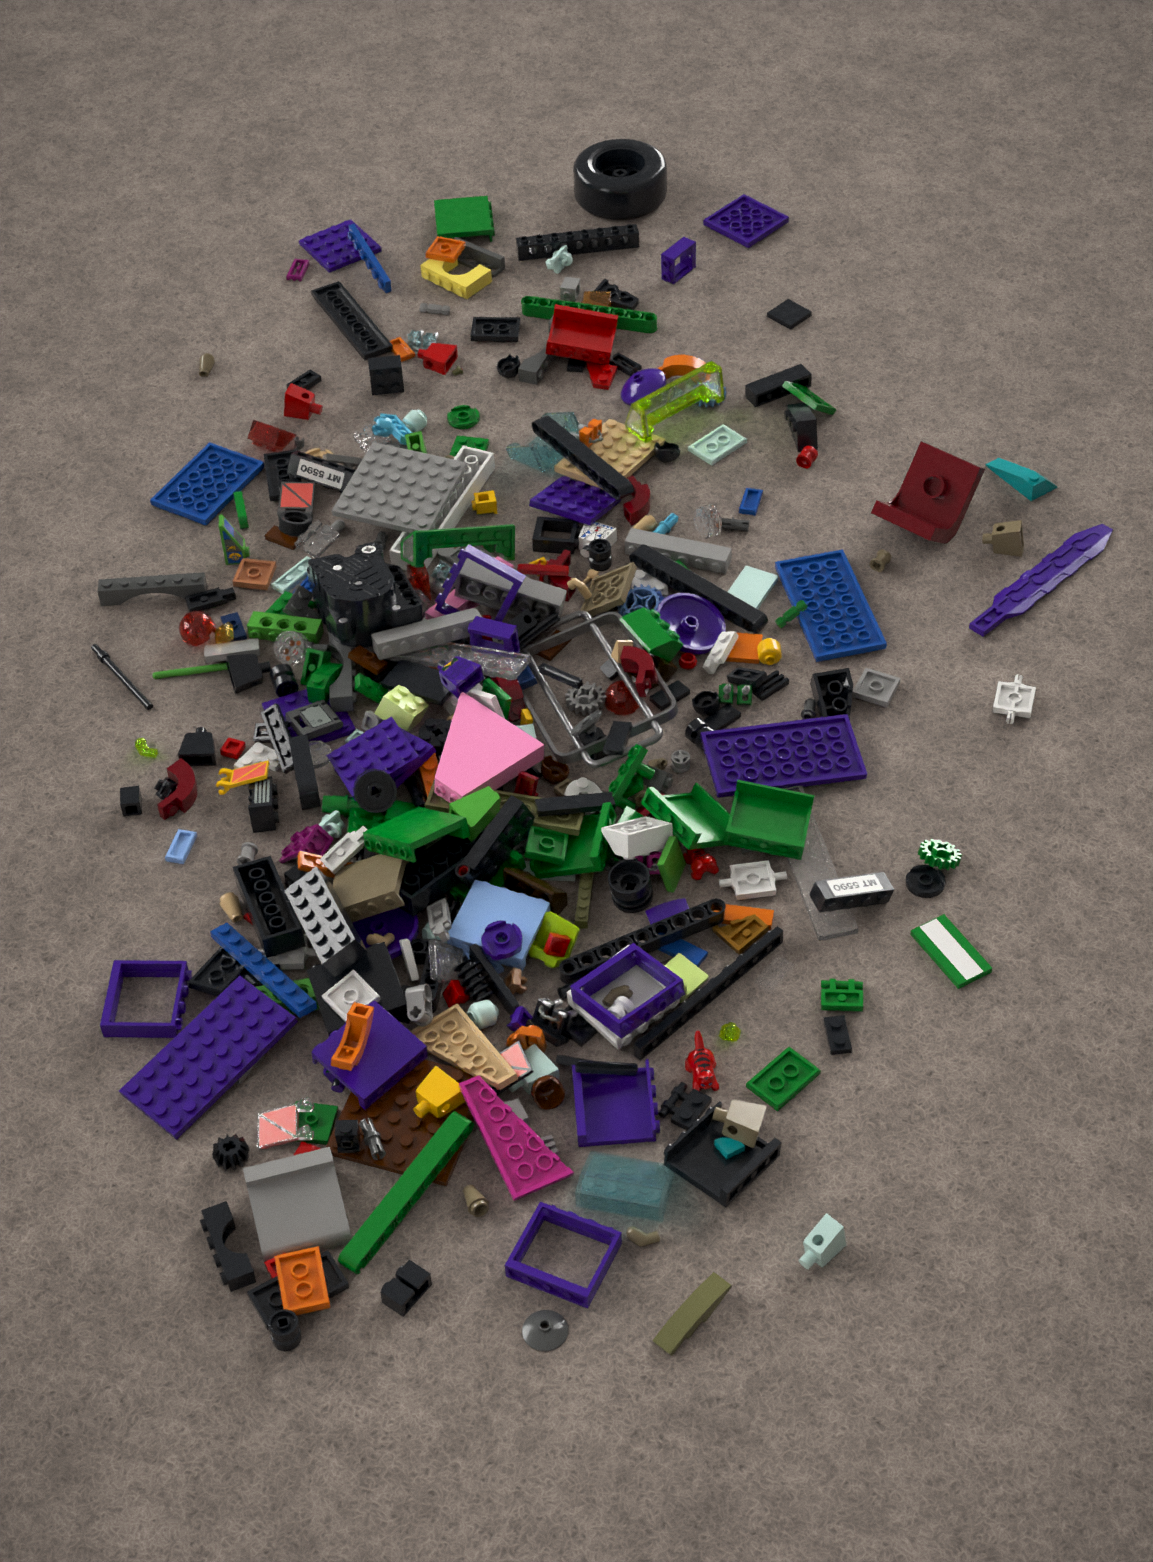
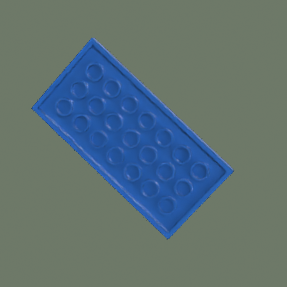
M843 549L775 562L776 571L791 605L796 606L797 602L803 600L808 606L805 611H800L797 619L816 662L887 648L885 638Z

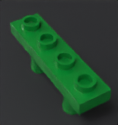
M638 744L629 750L628 759L625 764L623 763L620 766L617 778L609 785L608 790L612 792L616 804L615 808L617 806L624 810L628 806L633 810L635 809L636 804L623 797L635 773L649 780L654 776L655 770L642 763L648 750Z

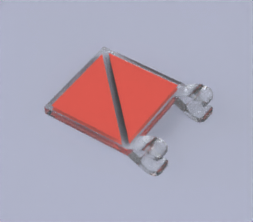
M305 1097L298 1103L258 1113L257 1149L264 1150L297 1140H312L314 1138V1131H311L309 1125H304L299 1129V1112L307 1113L314 1110V1104L311 1103V1099Z

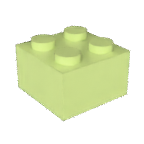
M398 685L383 696L374 714L383 720L392 716L398 727L409 732L420 723L429 704L421 697L409 692L406 687Z

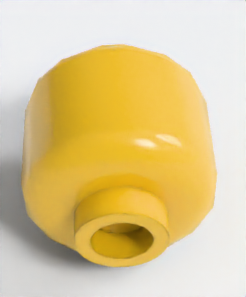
M766 638L759 642L757 646L759 661L767 665L778 663L782 657L780 643L772 638Z

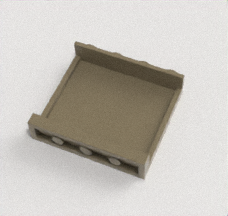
M378 854L343 866L335 874L332 886L352 923L404 906L405 903L399 896V890L405 866L410 861Z

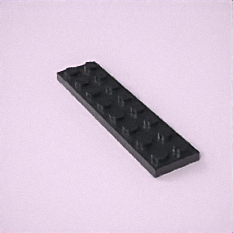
M340 281L311 290L312 297L364 361L392 351L393 345Z

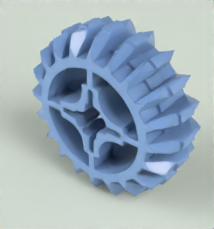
M642 583L640 587L634 585L633 589H630L626 602L621 606H617L618 613L621 616H625L643 607L650 610L654 605H656L654 609L657 610L664 596H662L661 591H657L656 587L651 589L649 584L646 587Z

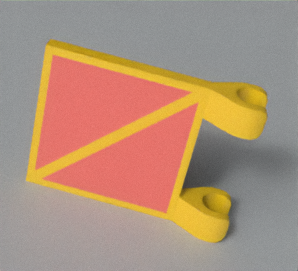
M269 760L234 770L220 769L218 774H226L227 777L221 778L216 783V787H224L218 793L224 795L230 788L267 779L270 765Z

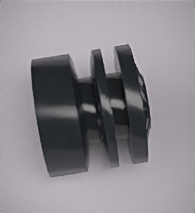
M624 860L612 867L608 875V883L614 905L625 913H637L649 907L653 901L654 893L648 868L637 860Z

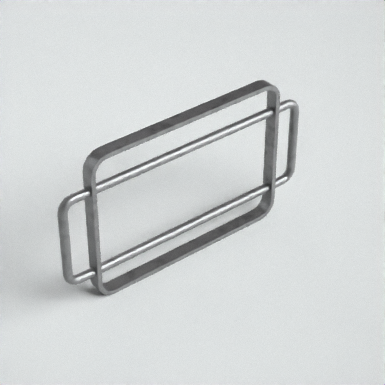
M576 611L561 617L560 621L547 631L577 618H584L585 622L527 647L525 646L519 651L514 661L525 658L577 748L568 753H561L556 750L522 690L526 708L530 711L534 722L555 759L560 763L570 764L583 759L586 765L592 768L605 766L628 756L629 750L636 744L646 748L657 743L663 736V730L660 725L670 721L678 713L675 697L657 670V683L672 705L669 709L653 715L643 698L639 697L637 688L628 674L624 672L621 663H617L611 657L613 650L598 628L611 622L619 623L629 639L633 641L634 647L643 649L638 640L619 620L622 617L619 613L607 612L592 618L586 611ZM591 630L647 718L633 724L629 738L652 728L655 731V735L625 748L623 755H608L599 760H592L590 755L603 750L608 736L584 746L578 735L572 736L570 734L573 726L532 658L533 655ZM505 661V662H504L505 668L508 667V665H509V664H512V663Z

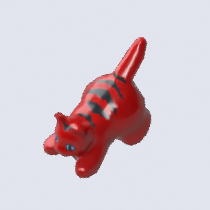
M703 848L687 849V853L683 854L685 862L691 865L692 879L700 880L705 872L713 875L719 872L716 859L707 854Z
M696 1031L694 1038L695 1050L691 1051L685 1060V1069L693 1074L692 1089L701 1091V1089L711 1088L713 1091H718L719 1084L713 1070L716 1067L714 1054L711 1050L704 1047L701 1032Z

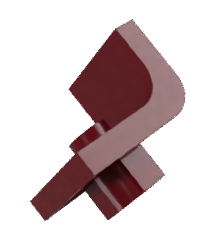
M921 441L897 495L890 502L876 500L871 513L929 541L946 544L956 535L985 469Z

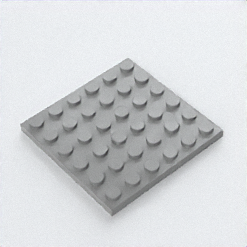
M373 442L332 509V515L407 533L432 530L465 473L467 462Z

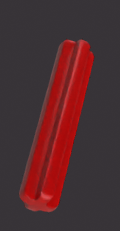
M518 564L517 571L527 575L568 576L569 566Z

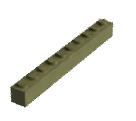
M595 872L582 873L580 876L575 925L579 928H588Z

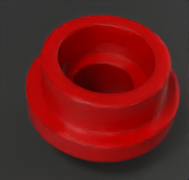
M684 653L679 659V666L681 668L693 669L696 667L697 659L694 654Z

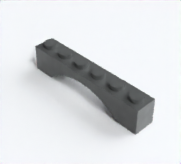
M553 316L548 322L549 333L552 325ZM545 347L534 356L524 359L518 368L519 381L537 385L544 378L545 371L549 370L550 363L555 361L556 356L545 354Z
M205 572L99 579L98 595L101 606L121 605L132 597L149 593L172 594L185 599L186 596L204 592L208 589Z
M329 632L331 657L340 664H343L340 676L329 686L331 709L334 712L354 711V703H357L355 681H353L356 676V662L348 658V653L355 649V647L344 646L336 642Z

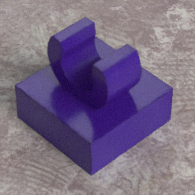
M523 1006L516 1007L514 1014L510 1015L511 1023H508L507 1027L511 1031H516L521 1026H525L528 1019L531 1020L533 1017Z

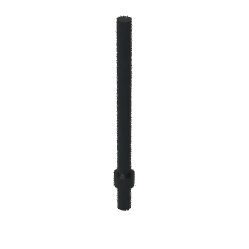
M97 644L92 645L91 649L97 655L98 660L106 664L147 710L153 708L152 703L110 659V655Z

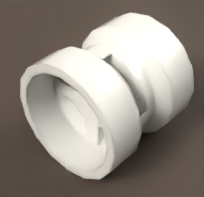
M618 996L614 1001V1006H611L608 1011L620 1020L633 1011L635 1006L627 997Z

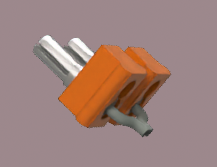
M593 418L588 423V426L578 425L579 434L570 432L589 448L593 443L603 440L602 420Z

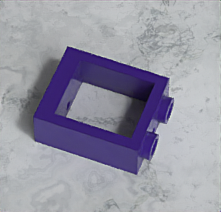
M682 237L661 254V279L665 282L675 284L696 267V241L686 237ZM680 257V263L675 266V260Z
M475 616L473 622H470L468 633L470 634V645L474 654L514 663L520 651L516 625ZM482 635L503 640L504 644L484 640Z

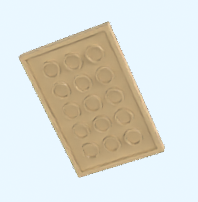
M608 419L602 425L603 440L593 443L589 449L627 478L655 454V443L658 442L661 446L666 439ZM563 458L555 465V472L601 488L567 459Z

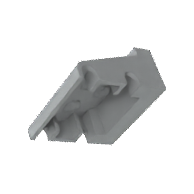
M330 1147L243 1168L264 1262L284 1252L290 1253L317 1246L322 1251L348 1244L352 1239Z

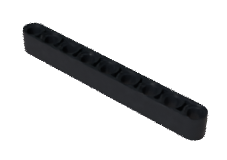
M546 415L532 422V429L538 437L614 499L620 500L634 493L633 485L627 478L550 416Z
M645 544L640 545L629 556L630 562H634L637 568L680 593H690L703 597L720 611L723 618L748 632L752 631L754 632L753 634H757L768 623L767 616L760 610Z
M718 898L711 899L567 958L559 966L560 980L565 984L573 982V979L583 978L627 945L634 943L646 953H650L660 949V947L718 925L725 919V902Z

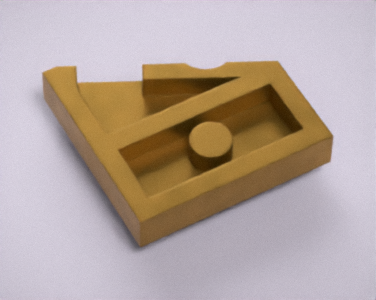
M755 914L741 920L730 921V925L723 927L716 925L712 928L713 932L739 955L769 931V926Z

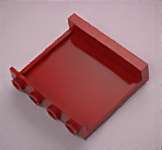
M555 304L545 354L609 365L618 315Z

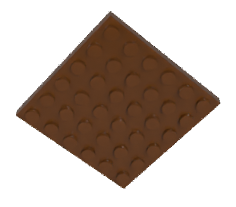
M423 1060L366 1110L359 1105V1098L351 1092L338 1120H358L359 1125L363 1119H366L367 1124H369L367 1118H371L376 1131L381 1135V1144L386 1155L384 1158L379 1159L378 1154H376L378 1160L372 1158L369 1147L364 1143V1134L360 1126L359 1153L337 1152L335 1128L326 1147H330L334 1157L403 1175L452 1112L456 1111L469 1120L475 1121L466 1101L441 1118L435 1117L430 1112L423 1118L418 1117L413 1110L419 1104L416 1097L418 1086L435 1066L439 1067L458 1083L471 1079L474 1076L456 1067ZM466 1140L432 1183L447 1187Z

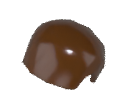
M551 755L544 757L541 761V774L545 780L549 782H562L568 778L570 769L567 764L553 760Z
M545 1075L539 1077L532 1084L531 1094L539 1108L551 1110L563 1102L565 1090L555 1076Z

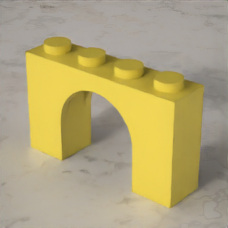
M429 259L421 264V275L425 280H429L465 299L470 298L492 282L491 270L480 264L462 275L447 273L458 266V260L455 263Z

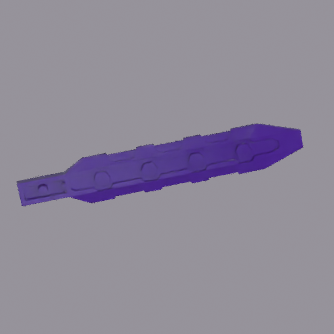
M1100 524L1072 535L1057 550L1046 555L1039 564L1031 570H1027L1017 581L994 596L993 605L969 624V629L984 637L1004 620L1024 614L1045 594L1052 592L1059 583L1075 574L1078 568L1099 555L1104 550L1113 529Z

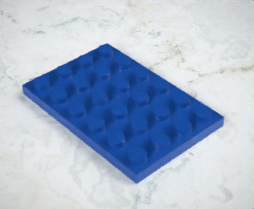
M209 442L150 499L151 505L207 525L234 498L233 492L241 491L265 467L264 462Z

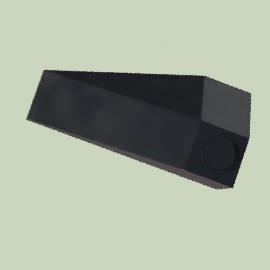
M849 668L814 673L810 685L814 700L817 702L816 706L820 717L848 714L850 720L853 681Z

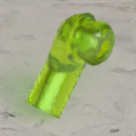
M138 738L135 741V748L139 755L157 757L158 749L149 748L145 738Z

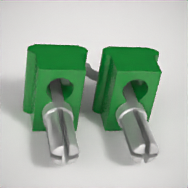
M733 684L719 685L720 704H733V695H737V705H752L751 685L737 686V692L735 693ZM727 695L729 699L725 700L723 696ZM746 696L747 701L742 700V697Z

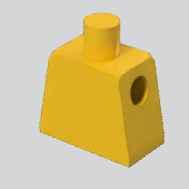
M435 1066L416 1089V1097L419 1104L413 1110L420 1118H423L428 1112L437 1118L443 1117L465 1102L459 1088V1083Z

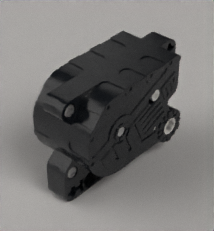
M374 542L365 543L357 546L355 554L349 557L333 554L308 560V581L313 592L315 608L320 614L324 625H326L327 631L331 633L336 642L350 647H358L359 645L362 647L373 646L371 634L423 620L421 599L401 567L385 563L382 545Z

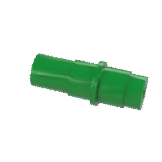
M347 794L346 796H323L322 812L332 813L337 810L340 812V815L347 817L351 807L361 808L357 801Z

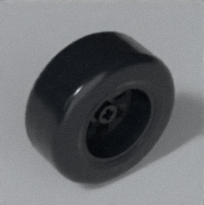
M633 139L601 141L584 149L574 162L573 176L576 201L585 211L594 216L612 220L638 218L657 209L666 197V160L657 148L648 143Z

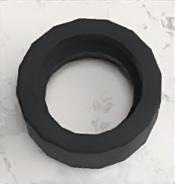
M288 510L280 514L279 529L284 534L305 536L311 532L312 517L308 513Z

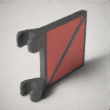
M281 482L277 512L278 521L280 514L288 510L305 511L311 515L313 520L315 482Z

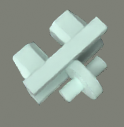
M567 245L555 251L553 257L546 261L547 268L553 269L554 273L559 274L565 266H569L573 262L572 254L567 252Z
M337 810L330 815L326 814L323 816L319 824L330 836L339 838L342 835L341 830L346 827L340 818V812Z

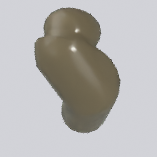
M665 758L650 760L647 765L664 770L668 763Z

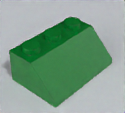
M643 607L619 619L650 654L671 661L684 645L679 640L680 636L673 630H670V625L660 618L659 612L655 609L649 610Z

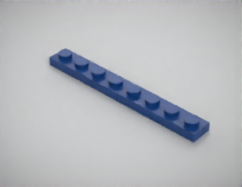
M225 923L210 931L211 938L243 965L245 969L299 1018L317 1009L316 1002L230 924Z

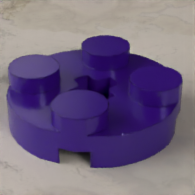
M503 920L492 922L485 928V932L481 936L482 948L493 960L498 961L510 958L522 950V932L514 923L511 925ZM499 937H502L503 939L507 938L505 942H498Z

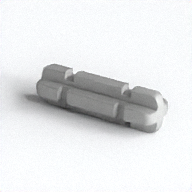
M421 303L420 312L426 313L428 311V313L432 314L442 313V315H449L450 306L443 305L442 307V305Z

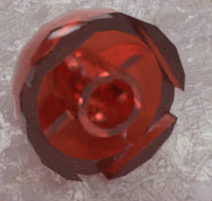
M193 611L185 614L179 624V633L183 641L187 645L191 644L192 646H198L207 642L210 639L209 635L211 632L215 633L216 624L213 619L202 611Z
M623 680L613 682L605 691L604 705L608 711L610 710L616 715H629L638 709L637 702Z

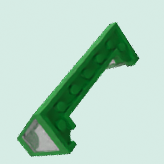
M515 525L413 531L401 541V559L413 567L419 568L424 567V561L427 558H432V549L483 545V548L489 553H496L504 557L506 561L515 560Z

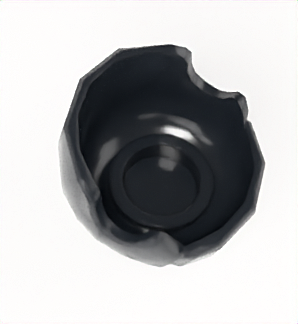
M508 355L507 358H502L498 361L497 371L502 377L513 378L518 374V368L521 365L518 355L516 357Z
M665 441L661 446L658 442L654 445L655 455L662 462H671L677 459L681 453L679 445Z
M702 691L692 699V705L696 713L701 716H710L719 709L720 698L717 692Z

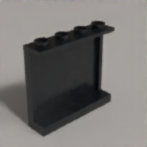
M385 942L375 943L366 948L367 954L336 977L322 964H317L307 969L329 1035L333 1031L339 1030L345 1024V1021L323 1000L322 995L352 970H355L380 996L381 1000L377 1003L394 1018L407 1014V1002Z
M719 1101L714 1107L708 1108L702 1118L696 1119L691 1128L686 1132L683 1131L673 1144H669L665 1148L664 1166L724 1207H727L780 1156L782 1142L774 1138L770 1143H767L760 1137H757L754 1148L745 1145L743 1152L726 1160L714 1146L716 1139L729 1138L722 1134L724 1123L712 1119L715 1108H722V1102Z

